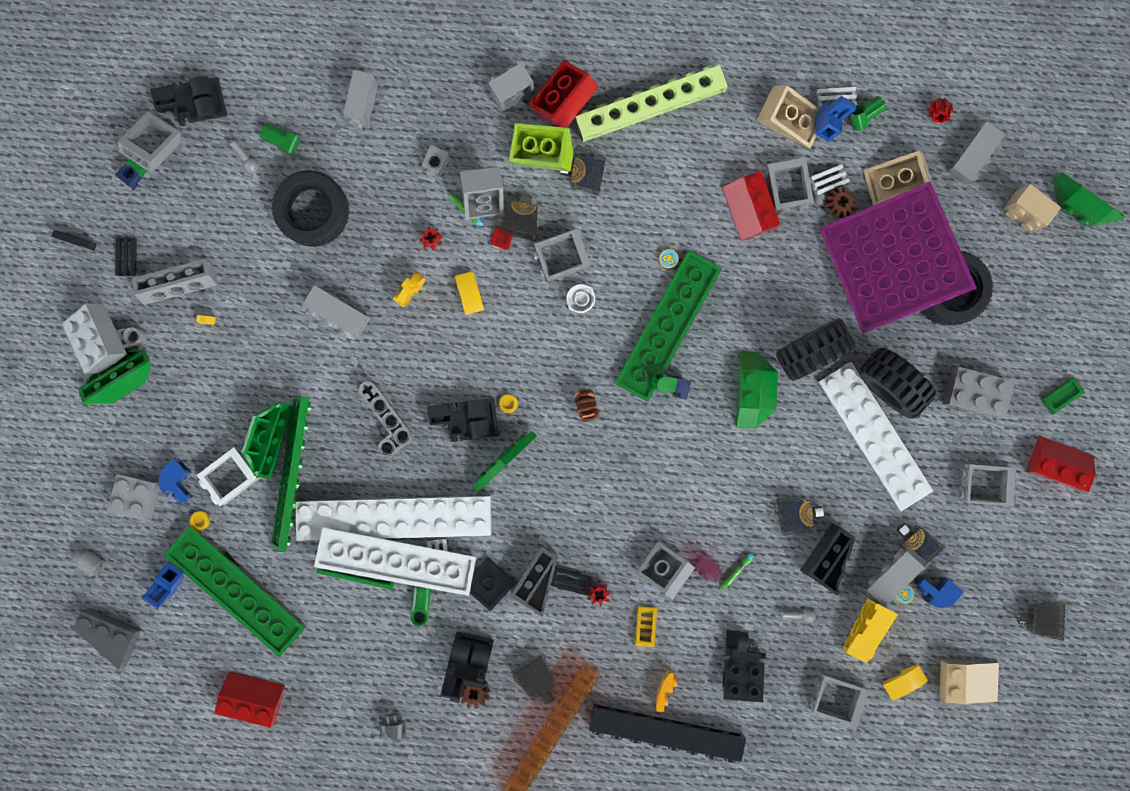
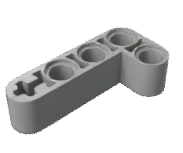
M363 382L359 387L360 395L390 434L379 443L378 451L383 456H392L412 441L413 433L380 388L374 382ZM366 386L373 387L371 389V392L373 393V395L377 396L379 394V396L375 397L372 401H370V399H372L373 396L369 393H365V391L367 390ZM379 400L385 403V407L381 411L376 408V403ZM391 415L396 417V424L394 426H390L387 422L388 417ZM401 431H406L408 434V438L404 442L399 439ZM386 442L392 444L393 449L390 453L385 452L383 449Z

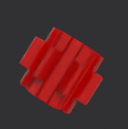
M946 98L933 100L930 103L931 108L928 109V117H932V121L940 124L948 121L951 118L950 113H953V105H949V100Z
M428 226V231H421L423 237L419 241L424 242V249L431 247L435 251V246H442L439 240L443 239V235L438 234V228L431 230L430 226ZM431 234L436 237L432 243L427 240Z
M597 582L596 587L589 586L592 593L587 594V596L593 598L592 605L598 602L600 607H602L603 601L609 603L607 596L611 594V591H606L607 584L600 586L599 582ZM603 590V597L599 596L596 598L595 591L600 592Z

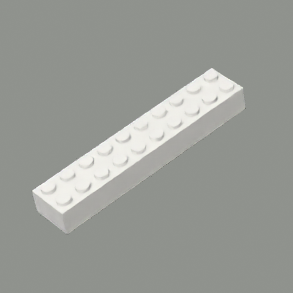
M491 495L300 500L296 502V541L320 540L322 528L379 539L489 536L492 534Z

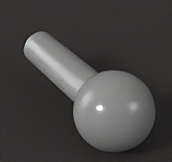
M234 140L230 146L244 161L245 170L249 173L256 172L259 169V162L255 158H250L239 143Z
M813 171L808 172L809 178L814 176ZM825 192L818 196L814 194V203L818 206L826 204L827 193Z
M804 608L802 611H781L780 618L802 619L805 623H811L815 620L816 614L813 609Z

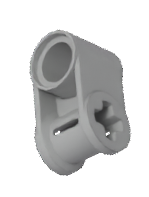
M133 327L116 329L124 349L140 346L146 342L147 335L142 329ZM136 332L138 336L134 341L133 334Z

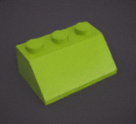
M515 123L509 162L517 166L571 171L574 152L569 128Z

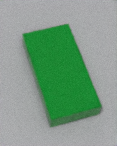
M1071 377L1041 398L1050 413L1055 414L1085 392L1077 380Z

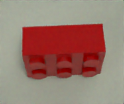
M563 60L528 106L540 119L550 125L567 128L598 89V85L589 73Z

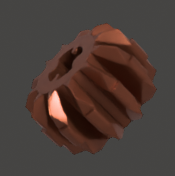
M837 187L836 191L831 190L829 192L830 196L826 197L829 203L825 204L824 207L831 208L828 211V215L834 212V219H837L839 215L841 219L845 218L846 215L850 216L853 214L852 211L857 209L854 203L858 199H852L855 192L848 194L847 187L843 191L841 187ZM840 199L841 202L844 201L845 205H843L842 207L841 204L838 205V201Z
M591 389L576 392L575 401L580 420L582 422H590L597 419L599 411L594 392Z
M484 681L483 689L463 685L461 697L464 698L461 700V704L468 702V709H470L471 704H474L475 709H478V703L481 706H485L484 700L490 699L487 693L491 691V688L486 687L488 682ZM471 689H473V691H475V689L478 690L477 696H475V694L474 696L470 694Z

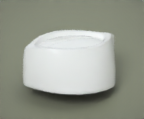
M578 284L573 286L567 293L569 311L584 313L589 311L595 303L594 291L590 286Z

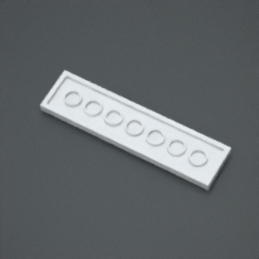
M852 362L845 364L818 381L899 511H903L933 492L867 385L860 378Z
M322 528L314 567L469 596L476 557Z

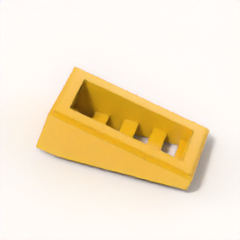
M638 606L635 646L655 647L657 608ZM641 613H651L653 617H643ZM641 621H652V625L641 624ZM640 628L651 629V633L640 632ZM640 636L651 637V641L640 640Z

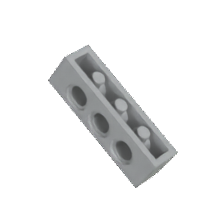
M206 258L132 278L134 296L144 305L217 286L215 268Z

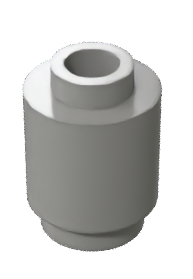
M80 550L73 559L76 566L90 577L99 575L104 569V561L89 550Z

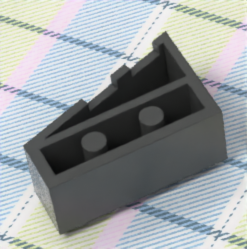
M541 544L510 593V597L542 617L558 554Z
M91 608L80 611L73 627L74 631L117 669L127 665L141 633V629Z

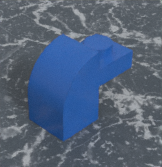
M843 96L833 103L827 100L816 115L814 122L815 134L828 142L843 132L842 120L856 110V104Z
M179 458L173 459L162 469L158 483L163 494L172 492V497L177 502L186 503L193 496L181 482L192 472Z
M167 562L155 576L154 584L142 596V600L159 610L179 587L184 573Z
M918 577L914 582L919 586L917 590L927 597L924 601L939 608L953 605L964 593L963 590L945 577L941 579L936 587H933L921 577Z

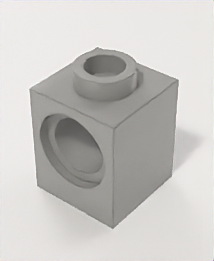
M430 145L421 165L425 170L424 173L431 177L436 175L441 177L449 160V153ZM433 159L440 160L438 166L432 167L430 165Z

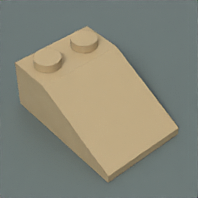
M787 85L773 86L757 121L770 130L807 148H811L817 136L815 134L814 122L819 108Z
M920 150L863 170L873 206L931 181L924 153Z
M941 660L939 698L945 703L955 704L996 702L998 697L999 663Z

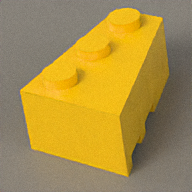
M867 598L842 650L867 663L873 658L876 648L898 614Z

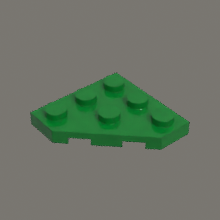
M533 431L527 436L523 433L516 440L517 445L512 443L505 450L507 454L503 452L494 460L497 464L492 462L476 478L478 482L473 488L479 492L528 446L537 435Z

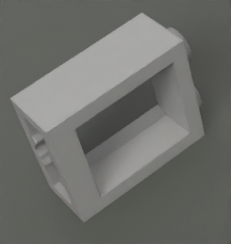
M353 70L343 116L352 128L362 130L363 127L368 128L378 83L373 74Z
M147 111L118 140L119 152L152 173L180 144V132L175 126L165 123L158 115H153ZM149 126L168 137L152 154H149L133 143Z
M806 157L771 163L765 167L769 193L776 212L786 214L790 212V209L797 208L798 211L809 209L814 200ZM800 169L806 199L780 204L775 174Z
M578 229L534 244L535 249L532 251L535 260H540L542 267L539 268L542 279L546 278L547 282L591 267ZM572 239L581 264L550 275L541 249Z
M964 464L960 471L962 487L959 488V497L961 502L1013 506L1016 468ZM972 469L1001 471L999 500L970 498Z
M821 672L820 676H817L815 679L814 687L816 689L814 695L811 694L809 698V709L815 714L858 727L869 690L865 686ZM826 681L855 690L847 716L818 706Z

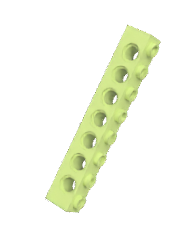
M709 65L701 72L696 73V71L686 74L682 79L673 78L667 82L668 84L662 86L656 84L650 87L648 91L642 92L640 90L631 94V97L626 99L620 97L615 99L612 104L607 105L603 103L596 106L595 110L579 112L578 116H575V122L582 141H588L725 92L728 86L720 65L715 67L714 65ZM704 79L709 85L704 87L700 85L699 81ZM688 86L691 92L685 93L681 87ZM669 92L673 95V98L666 99L663 94ZM653 99L655 101V104L653 106H649L646 104L645 100ZM634 105L637 107V111L630 112L627 107ZM616 111L620 116L613 119L609 116V113ZM599 118L602 122L599 125H594L591 120Z

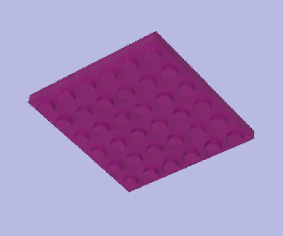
M931 181L820 228L862 334L976 289L974 280Z

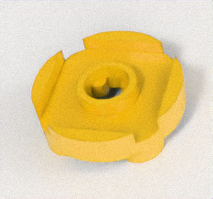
M416 271L411 278H406L401 285L403 287L402 291H399L394 296L393 301L402 308L405 307L412 300L411 297L421 289L426 277Z

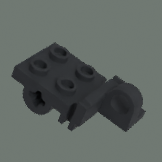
M199 76L190 79L187 83L179 82L180 87L178 88L175 83H172L170 86L150 89L154 108L157 112L165 113L175 109L180 126H186L185 118L188 119L189 123L227 116L218 77L208 79V77Z
M494 398L455 403L456 408L453 407V403L427 406L429 425L448 423L450 442H458L457 436H460V441L499 436Z
M727 630L724 656H729L730 659L724 660L723 699L763 703L765 663L759 662V659H766V653L747 651L749 643L748 632Z
M456 632L440 694L441 697L450 698L451 702L459 703L463 685L483 689L493 647V639Z

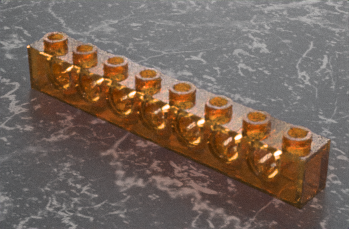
M585 662L581 664L501 791H527L599 679V671Z

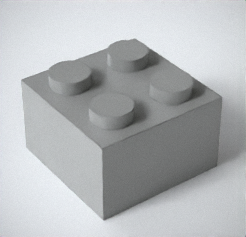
M522 62L518 65L515 63L509 66L505 73L494 75L490 82H488L490 93L502 112L535 93L534 82Z
M126 473L116 474L107 512L142 521L151 520L160 489L158 481Z
M658 541L636 573L662 593L674 599L695 567Z

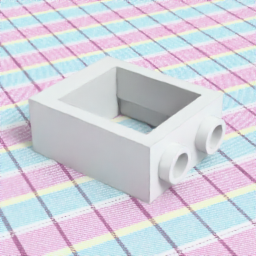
M239 447L232 448L197 475L200 479L198 480L199 484L209 491L211 500L219 506L227 504L260 479V477L253 475ZM232 457L247 477V480L225 497H222L207 475Z

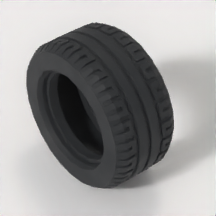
M305 170L293 173L287 179L285 178L280 183V186L278 185L273 195L271 209L275 224L285 236L300 245L309 247L326 245L338 238V235L340 236L348 222L349 203L344 191L333 179L321 172ZM317 189L325 192L330 200L328 218L322 225L315 228L304 229L298 227L292 217L294 200L300 193L307 190Z
M961 251L976 285V289L970 291L968 301L959 309L948 308L940 303L920 311L927 319L940 325H959L972 321L986 310L993 295V280H991L992 276L990 271H988V267L975 255Z

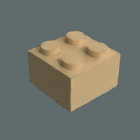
M1031 184L1017 190L1003 208L1009 218L1018 220L1022 223V228L1032 232L1048 226L1061 209L1058 204Z

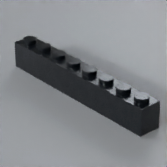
M593 704L589 723V731H592V734L597 736L607 734L617 740L627 738L633 743L641 744V742H646L656 748H659L661 745L668 747L671 751L678 752L680 749L687 751L691 755L705 754L710 759L724 758L729 763L742 762L746 743L744 734Z

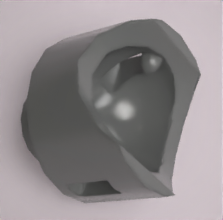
M397 713L385 715L386 721L379 723L380 739L386 735L395 737L398 740L404 739L406 737L405 721L399 720Z

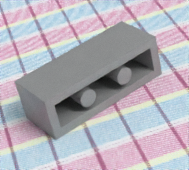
M986 121L976 131L948 172L965 184L971 181L975 182L981 175L980 169L983 166L986 167L992 160L991 154L993 151H998L1004 142L1001 140L1005 134Z
M909 546L905 550L901 548L894 555L895 559L891 563L889 561L886 562L881 568L882 572L878 576L874 574L867 582L869 584L867 591L884 607L925 569L926 561Z

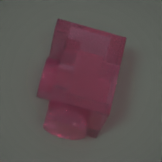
M704 553L692 565L695 567V572L698 569L700 570L698 574L706 581L710 578L712 581L717 582L722 576L721 571L723 569Z

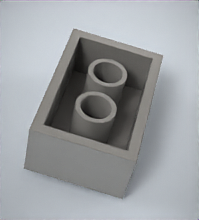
M487 166L484 169L477 170L467 169L460 172L466 220L504 215L503 184L499 166Z
M315 285L303 303V306L307 308L305 312L318 319L323 317L322 322L335 329L337 326L340 327L339 332L350 338L354 336L359 338L371 319Z
M84 304L62 323L84 374L104 373L126 355V351L104 304Z
M953 367L943 405L997 419H1006L1015 381L962 367Z

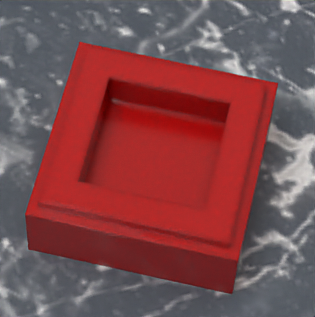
M495 227L490 245L509 251L514 232Z

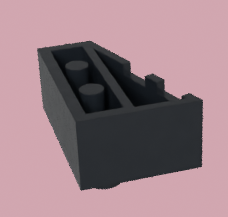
M832 523L800 571L838 596L840 591L838 590L841 579L844 578L845 565L849 561L855 537L840 526Z

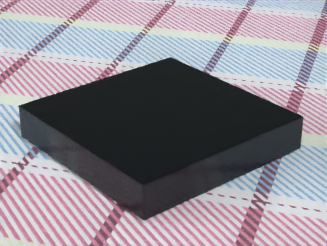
M487 557L473 573L470 594L491 612L516 582Z

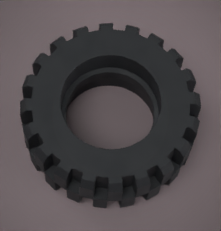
M838 318L781 348L776 352V357L788 379L794 381L846 355L855 348V342L843 320Z
M877 349L859 370L860 378L869 389L887 405L892 407V409L907 418H917L935 399L936 390H934L930 381L915 366L890 349Z

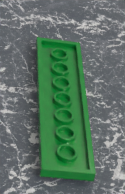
M688 250L614 384L646 402L650 400L655 391L651 386L652 377L656 374L665 373L720 274L721 267Z
M293 395L292 405L294 408L289 421L271 547L277 552L286 553V548H289L291 537L288 536L289 528L293 527L294 518L291 515L292 509L296 507L295 490L299 488V478H297L298 471L302 468L300 455L301 451H304L305 448L303 435L308 428L306 415L310 412L311 402H309L308 397Z
M192 525L165 552L164 556L278 657L287 650L306 628L304 624Z

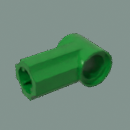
M876 96L864 105H856V110L850 114L853 130L862 131L866 129L871 119L887 109L882 97Z
M269 123L263 125L259 136L261 139L277 146L281 151L288 152L291 156H293L301 141V138L289 131H283Z
M414 587L410 620L415 626H422L429 620L431 589ZM416 612L424 613V621L416 620Z

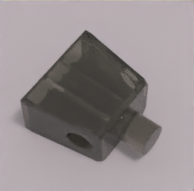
M1051 601L1028 604L1027 613H1017V623L1027 625V632L1064 641L1065 603Z
M544 654L513 673V679L532 700L541 696L547 705L556 699L551 692V689L556 686V681Z

